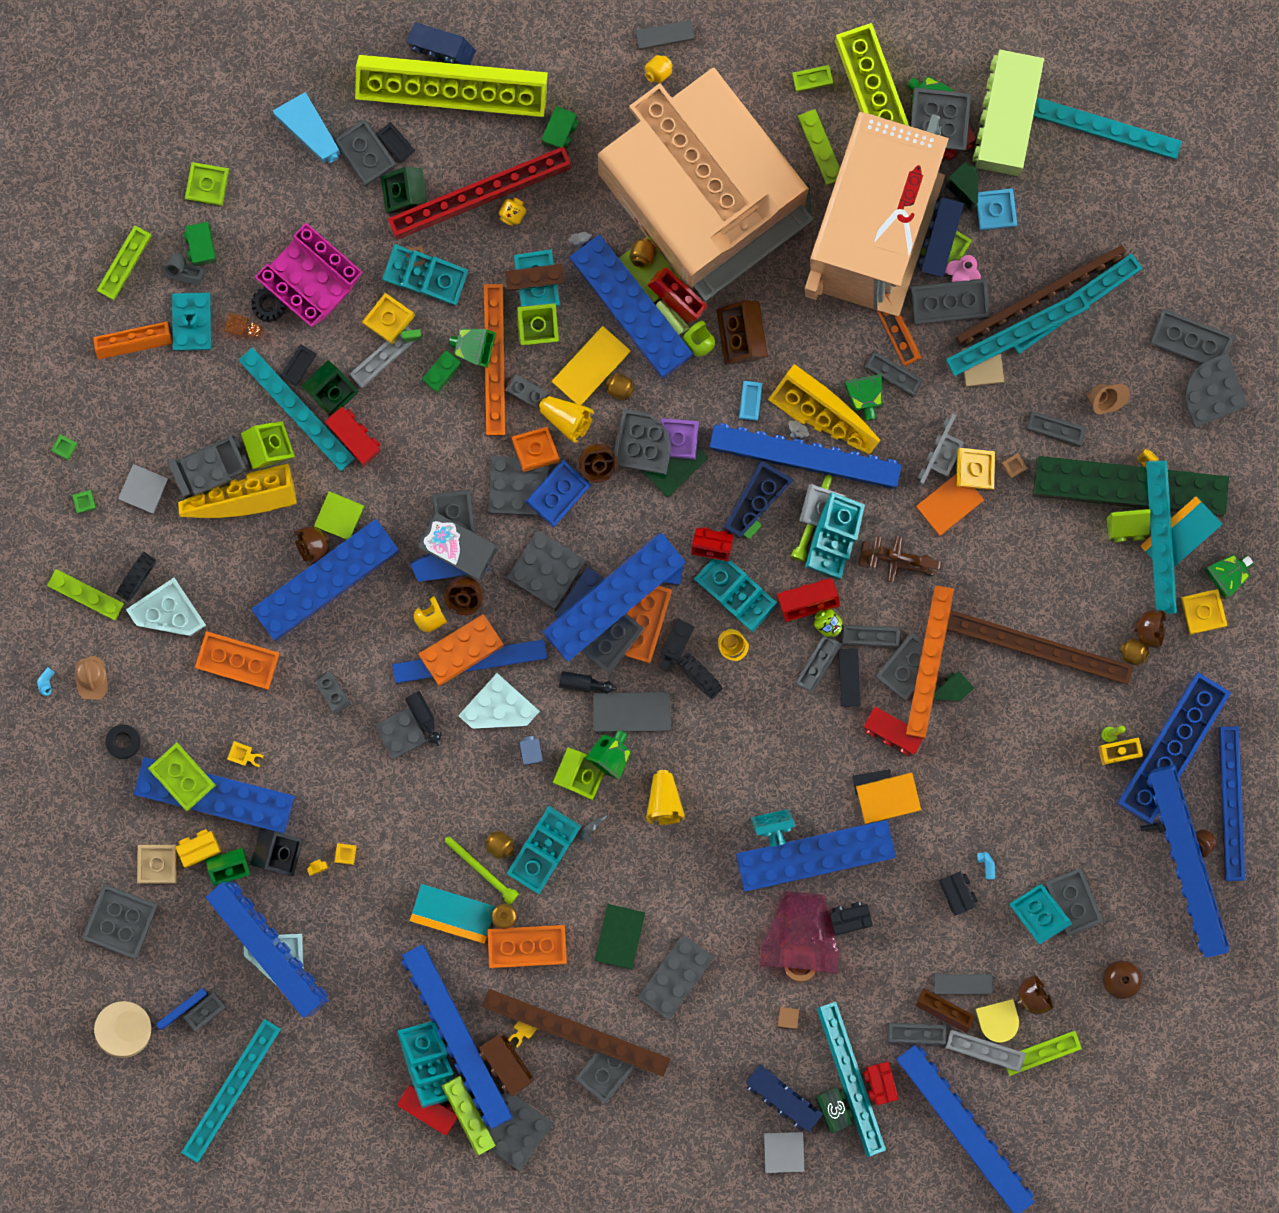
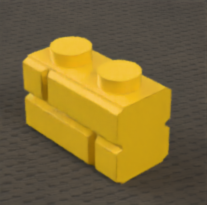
M1139 738L1098 746L1102 765L1143 757Z
M205 829L196 833V838L190 840L187 837L178 841L180 845L176 846V850L184 868L222 853L213 831L208 832Z

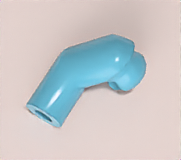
M49 667L45 669L37 680L39 692L43 696H49L52 692L49 680L55 672Z
M987 852L978 853V863L984 862L986 879H995V863Z

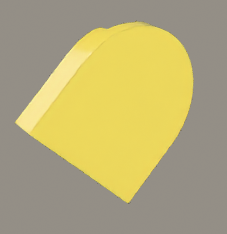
M1013 999L975 1009L981 1031L989 1040L1006 1042L1017 1033L1019 1018Z

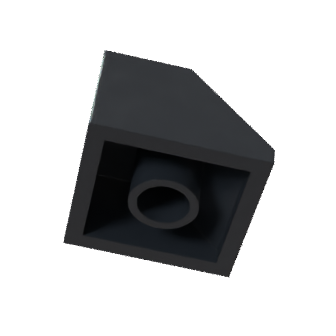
M260 828L250 865L294 876L304 839Z

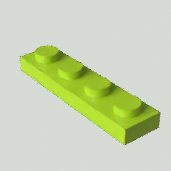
M816 109L798 115V120L825 185L835 183L840 167Z
M134 225L99 285L97 292L113 301L116 299L151 239L152 235Z
M55 569L47 585L115 621L124 606V603Z
M1071 1031L1021 1050L1020 1052L1026 1053L1021 1072L1081 1050L1082 1047L1076 1031ZM1006 1068L1009 1076L1019 1073L1018 1071Z
M458 1076L442 1085L476 1155H481L493 1148L495 1144L461 1077Z

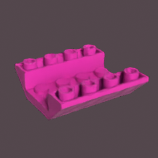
M305 223L295 233L290 245L271 265L267 263L254 278L312 328L324 320L347 296L363 272L311 226Z

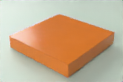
M548 426L511 437L523 472L560 462Z

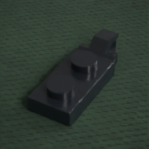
M679 618L677 619L661 651L660 658L664 660L660 669L667 672L671 663L676 664L695 626Z

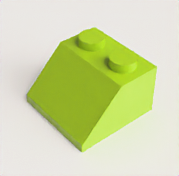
M555 303L517 307L518 335L521 345L559 341Z
M283 421L256 425L241 433L253 469L268 467L295 457Z
M1150 509L1113 512L1107 516L1109 540H1114V543L1126 542V538H1133V541L1145 540V537L1150 534Z
M568 747L553 783L593 800L604 773L585 759L587 754Z

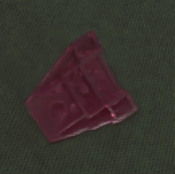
M786 891L761 947L760 967H784L837 974L839 953L825 895Z

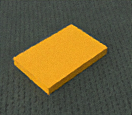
M912 772L856 786L865 824L921 810Z

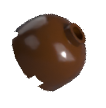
M592 444L581 453L579 466L585 478L594 483H601L609 480L613 472L615 474L618 461L610 447L604 444Z
M304 527L294 531V536L298 538L295 541L296 547L302 559L309 561L307 565H313L327 554L329 538L326 533H322L315 527Z
M466 576L458 577L448 585L444 594V601L450 610L451 608L456 610L457 614L471 615L476 613L482 605L483 590L475 579Z
M1149 610L1141 615L1139 621L1136 620L1134 631L1138 632L1139 640L1147 645V647L1160 649V646L1163 644L1166 630L1163 620L1167 621L1166 612L1163 610Z
M1120 960L1113 962L1107 967L1103 974V984L1106 991L1113 997L1127 999L1137 994L1141 988L1142 977L1136 965L1129 961Z
M1033 975L1022 982L1018 991L1020 998L1017 1001L1022 1009L1026 1008L1032 1014L1041 1015L1053 1009L1054 1005L1050 994L1047 996L1044 990L1045 986L1037 975Z

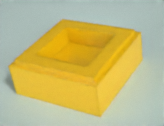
M337 843L335 863L354 865L357 846Z

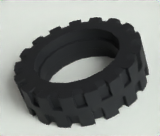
M143 552L123 579L116 595L129 602L144 583L157 560Z
M687 652L677 662L686 676L709 698L713 699L723 689L708 669L690 653Z

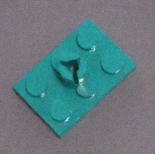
M552 249L514 255L516 270L554 265ZM557 285L519 290L521 306L555 303L556 307H560Z
M211 293L172 294L173 351L212 350Z
M788 809L750 817L756 834L761 835V837L768 836L771 847L777 846L778 843L779 845L785 844L782 832H788L792 827H795L794 819Z
M1042 883L1009 904L1038 945L1072 925L1069 918Z

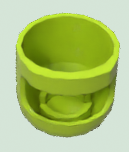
M703 320L694 324L682 337L684 343L696 357L707 355L715 346V338L709 333Z

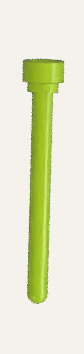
M831 475L825 476L822 488L829 489L832 481ZM807 524L799 547L793 549L791 558L801 562L806 561L808 555L806 554V547L814 529L813 525Z
M1123 725L1116 728L1106 727L1103 729L1101 737L1105 742H1113L1116 740L1117 735L1125 732L1126 728Z
M451 837L445 838V843L503 894L502 897L508 905L513 903L519 896L515 889L512 890L505 887Z

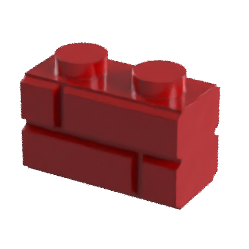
M707 527L696 528L691 555L729 562L734 534H730L728 531H712Z
M889 1061L865 1067L866 1071L863 1072L865 1082L870 1083L871 1090L868 1091L871 1102H875V1105H881L899 1100Z

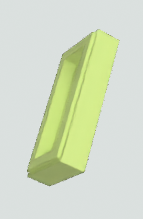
M663 300L656 304V307L678 335L685 333L689 329L685 321Z

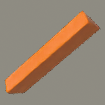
M877 311L903 366L922 359L901 314L899 317L895 316L899 326L893 325L891 331L897 333L901 328L907 342L900 343L899 347L902 350H906L909 346L914 355V358L906 362L881 311Z
M168 321L93 337L98 360L172 344Z

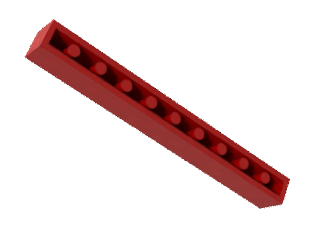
M563 146L388 218L390 227L396 240H399L571 169V162Z

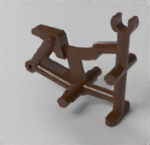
M875 536L872 549H870L871 543L864 541L859 558V565L861 567L867 565L868 557L871 558L869 564L871 568H877L878 560L890 562L887 581L892 583L895 582L898 568L935 576V572L931 569H941L942 563L928 555L921 557L902 553L903 537L899 536L895 537L893 548L881 546V537Z

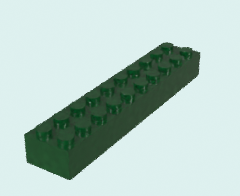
M1038 456L1035 465L1033 497L1149 509L1147 467ZM1168 470L1171 512L1180 511L1197 496L1215 516L1223 517L1226 515L1229 476Z

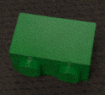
M556 106L543 134L541 143L555 150L563 146L568 149L572 140L569 136L572 131H576L579 124L577 114Z
M204 222L185 226L186 232H183L185 243H189L190 250L187 251L189 262H192L194 266L217 262L209 223Z
M446 350L425 374L422 382L438 395L462 366L461 362Z
M243 848L206 859L207 870L213 886L251 875Z

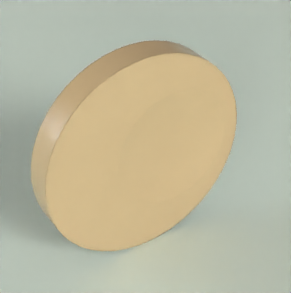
M127 1001L115 1002L105 1007L98 1015L94 1026L95 1038L99 1047L108 1055L116 1058H128L140 1053L147 1046L152 1031L151 1021L146 1011L139 1005Z

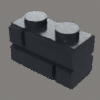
M959 871L938 880L953 916L976 907L975 903L978 901L975 893L969 891L967 885L970 882L966 873L962 874Z
M862 901L852 903V908L844 909V906L832 908L833 912L829 913L834 936L873 927L868 904L863 905Z

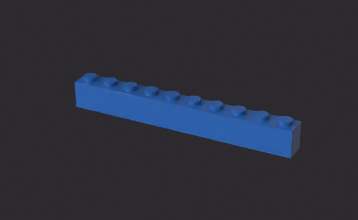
M724 423L714 425L709 450L877 486L897 488L902 465L898 464L896 460L887 459V461L879 460L878 456L868 455V457L860 456L861 453L855 451L845 453L837 447L826 449L818 443L807 445L804 444L805 441L799 439L788 441L784 436L775 435L770 437L767 436V433L761 431L751 433L748 432L749 429L743 427L732 429L730 425Z
M1175 764L1154 769L1150 772V776H1148V782L1150 787L1154 788V802L1160 808V822L1162 825H1165V838L1172 848L1170 850L1171 858L1177 864L1176 875L1183 884L1181 891L1189 904L1187 905L1188 914L1193 917L1194 923H1192L1195 935L1198 934L1200 940L1198 941L1199 950L1201 953L1203 952L1205 958L1227 953L1230 946Z
M422 944L403 954L404 960L401 962L406 971L410 970L413 976L410 980L415 989L419 987L422 993L419 997L424 1006L428 1005L430 1009L428 1015L433 1023L437 1022L439 1026L437 1032L441 1040H446L448 1054L450 1057H455L457 1061L455 1067L459 1075H464L466 1089L468 1092H473L475 1098L472 1100L477 1110H482L484 1124L486 1127L490 1126L491 1129H494L513 1119L425 946Z
M912 1045L896 1058L897 1062L1011 1212H1023L1034 1203L1032 1199L1034 1194L1028 1187L1024 1188L1021 1185L1022 1179L1016 1171L1012 1173L1008 1168L1010 1165L1009 1161L1004 1155L999 1156L996 1152L998 1147L992 1140L988 1141L984 1136L986 1131L980 1124L976 1126L972 1120L974 1118L973 1114L968 1108L964 1110L960 1105L963 1101L956 1092L954 1094L951 1093L948 1089L950 1087L948 1081L944 1077L940 1078L936 1072L939 1070L932 1061L928 1063L925 1059L927 1054L922 1047Z

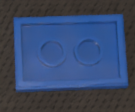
M563 459L525 502L550 526L555 527L591 484Z

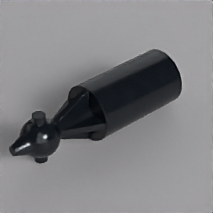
M561 671L559 688L587 693L602 689L606 694L617 690V687L610 681L601 683L590 675Z
M418 691L406 697L405 701L418 725L430 734L429 739H427L428 742L440 746L442 733L435 732L434 716L421 692Z

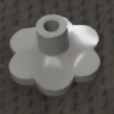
M587 232L572 234L568 241L578 245V249H580L592 239V234H587Z
M796 420L788 422L791 431L790 436L793 439L809 436L808 428Z

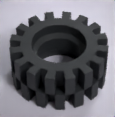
M263 287V289L259 288L258 292L253 294L251 307L256 317L262 321L271 322L274 320L275 322L285 313L286 305L266 287ZM267 297H271L276 301V307L272 311H265L262 308V301Z

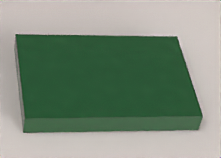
M697 446L696 460L670 458L666 475L646 471L641 472L668 498L709 457Z
M607 904L595 961L632 969L645 912Z

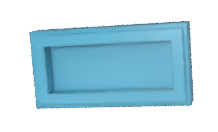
M743 382L739 419L758 421L762 383Z

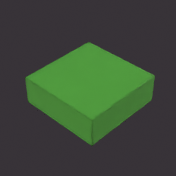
M420 329L401 331L404 342L422 339Z
M60 434L51 451L69 460L77 443Z
M91 490L72 495L77 514L96 509Z
M756 521L743 534V537L750 539L761 527V524Z

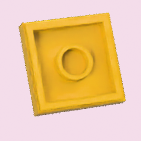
M384 293L362 323L393 345L401 335V331H404L415 317V314Z
M966 448L957 449V487L993 490L995 452Z
M1219 589L1181 597L1189 635L1228 626Z

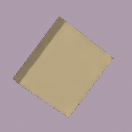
M1001 354L965 371L966 387L1004 383Z
M138 845L137 884L177 883V845Z

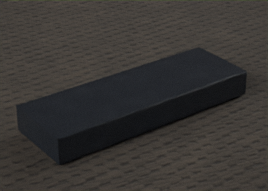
M858 648L839 649L841 707L860 706Z

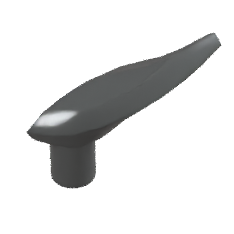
M604 815L587 824L581 831L579 840L583 839L585 843H591L592 838L590 834L608 816Z

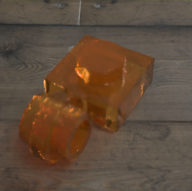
M229 313L224 329L227 333L241 337L244 336L245 330L248 331V335L259 338V335H262L263 332L261 330L262 326L251 323L248 326V317Z

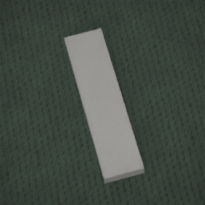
M408 326L404 329V331L411 330ZM402 334L393 345L386 341L349 375L363 389L416 341L404 342Z
M954 1030L950 1031L945 1047L946 1049L1021 1072L1026 1053Z

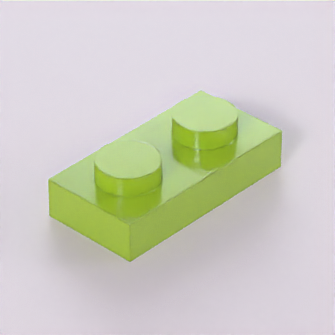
M829 65L792 73L796 93L833 85Z

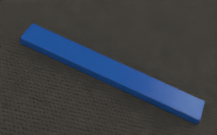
M543 639L506 645L464 672L547 659L545 641ZM422 660L392 664L395 683L433 678Z
M1239 726L1219 727L1225 881H1245Z

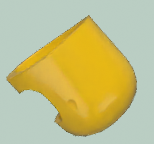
M435 596L429 599L431 601L429 608L421 610L418 607L413 614L418 628L426 633L432 632L447 623Z
M728 629L723 631L718 638V648L725 658L739 661L746 656L749 644L739 631ZM744 646H745V649H744L743 653H742L740 656H737V657H735V658H734V657H730V656L738 655V654L743 650V648H744Z

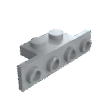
M952 414L951 418H946L942 426L945 430L942 435L938 434L934 445H937L934 452L930 451L926 462L929 464L926 469L922 468L918 479H920L918 485L922 486L930 469L948 477L957 459V449L962 448L964 444L963 441L948 435L949 429L956 417L955 414Z

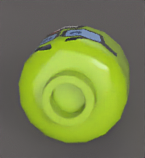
M832 609L820 610L816 613L814 626L824 637H835L842 630V619Z

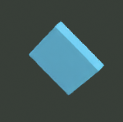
M1013 188L978 192L976 208L979 231L1017 227Z

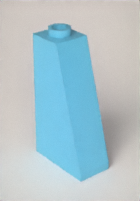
M306 92L273 110L276 119L323 163H332L339 158L338 155L341 153Z

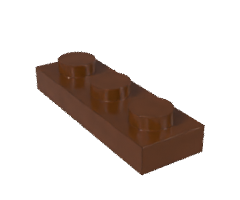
M562 264L505 271L508 291L565 284Z
M926 989L922 990L915 1005L965 1033L969 1031L975 1017L973 1014Z

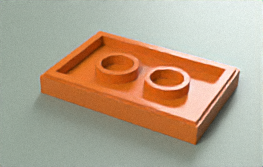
M956 473L920 502L916 508L936 533L941 536L982 503L984 499L975 488L957 487Z

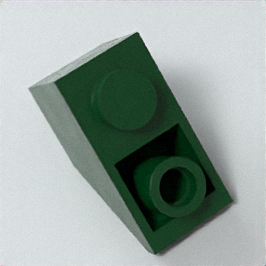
M952 671L944 679L946 681L944 685L940 687L938 684L936 686L933 701L959 702L974 687L959 671L956 674Z

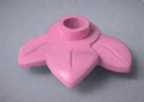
M965 255L960 260H952L946 266L945 273L952 275L951 282L981 279V275L977 270V260L971 255ZM966 262H971L970 268L965 267Z

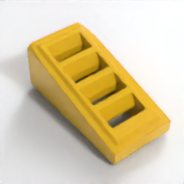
M1146 448L1137 457V460L1146 467L1147 461L1159 460V458Z

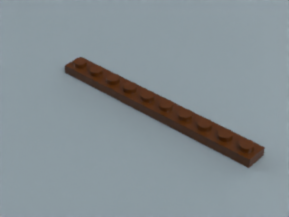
M1123 245L957 335L955 340L958 345L964 343L966 346L975 340V336L980 334L982 337L991 332L990 328L993 326L1001 327L1008 322V318L1012 316L1017 318L1022 315L1024 309L1037 307L1041 304L1040 300L1044 298L1049 300L1057 295L1056 292L1060 289H1063V291L1068 290L1074 286L1073 282L1078 279L1082 282L1090 277L1089 273L1093 271L1098 273L1104 270L1107 263L1112 261L1114 264L1123 259L1122 255L1126 252Z
M950 610L947 626L949 631L1128 685L1133 669L1132 665Z
M488 989L482 1005L483 1008L663 1077L671 1059L491 989Z

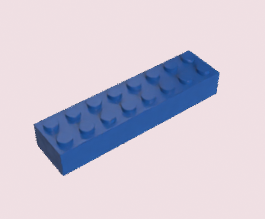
M600 234L570 256L572 265L662 380L692 358L693 353Z
M375 519L251 610L276 642L393 558L400 551L378 520Z
M658 533L541 632L562 658L569 662L683 566L686 561L663 533Z
M1199 672L1195 673L1115 805L1146 824H1152L1160 808L1155 805L1153 797L1155 795L1154 788H1151L1148 782L1150 772L1154 769L1175 764L1178 777L1180 778L1231 692Z
M143 757L133 795L182 807L148 769L156 760ZM205 773L216 786L196 803L191 810L286 834L295 796Z
M888 820L736 854L744 892L896 858Z
M222 882L205 898L300 1015L305 1018L315 1014L329 1002L326 991L322 987L318 988L314 983L316 980L310 972L306 973L302 968L303 963L297 957L294 958L291 955L290 947L278 939L279 934L273 927L269 928L265 923L267 919L261 912H256L253 908L255 906L248 897L245 898L241 893V887L236 882Z

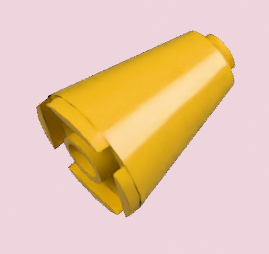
M551 396L543 398L539 404L540 413L573 443L578 442L576 439L579 436L583 437L593 420L590 414H594V411L589 407Z
M668 770L657 771V774L653 775L646 815L647 822L653 824V821H658L659 825L679 823L680 818L684 821L685 814L673 774L669 773Z

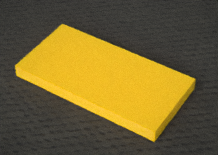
M602 326L552 380V383L575 404L583 405L629 355L631 350Z

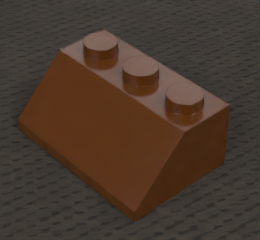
M743 300L716 309L725 365L755 361L768 357L759 301Z
M503 1032L479 1047L481 1050L479 1052L480 1056L485 1062L488 1061L490 1063L492 1074L495 1078L499 1077L503 1082L501 1086L507 1095L510 1093L511 1096H514L535 1080Z

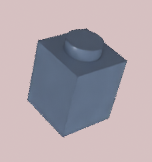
M534 736L524 737L523 741L520 742L524 766L543 762L539 738L535 739Z

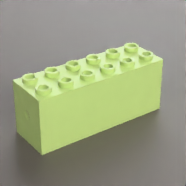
M1000 49L998 54L993 56L990 71H993V73H990L986 89H989V91H987L983 102V107L986 110L983 109L979 125L982 128L979 129L976 138V144H979V146H976L972 162H975V168L1014 176L1020 175L1024 167L1044 58Z

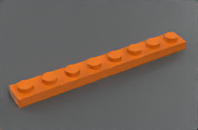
M484 284V328L496 332L488 368L485 367L486 436H505L503 284Z
M936 585L934 588L906 735L926 739L954 588Z

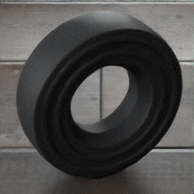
M121 724L113 727L108 732L105 744L112 756L118 759H128L138 752L141 739L136 729L129 725ZM121 734H125L130 738V745L126 749H119L116 745V739Z

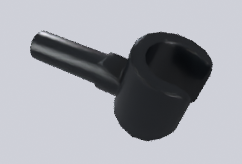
M1161 822L1140 826L1141 831L1155 828L1158 829L1159 833L1166 831L1165 825H1162Z

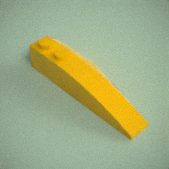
M793 364L768 399L799 423H807L819 432H827L831 434L832 438L842 439L848 445L867 454H870L880 442L876 434L849 406L795 364Z
M289 463L246 474L247 478L240 481L234 479L229 482L230 485L214 488L208 494L204 495L202 493L178 502L180 517L193 518L236 517L272 511L297 504Z

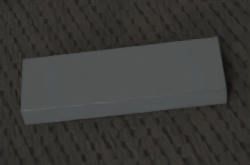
M691 20L636 30L639 50L695 40Z
M876 351L872 353L864 367L875 375L881 374L882 379L911 396L915 395L923 379Z
M1031 411L1026 430L1081 446L1086 427Z
M843 625L842 644L899 647L900 628Z
M823 636L795 684L813 693L842 644L831 637Z
M934 974V994H993L992 974Z
M888 1023L889 1043L946 1045L947 1025Z

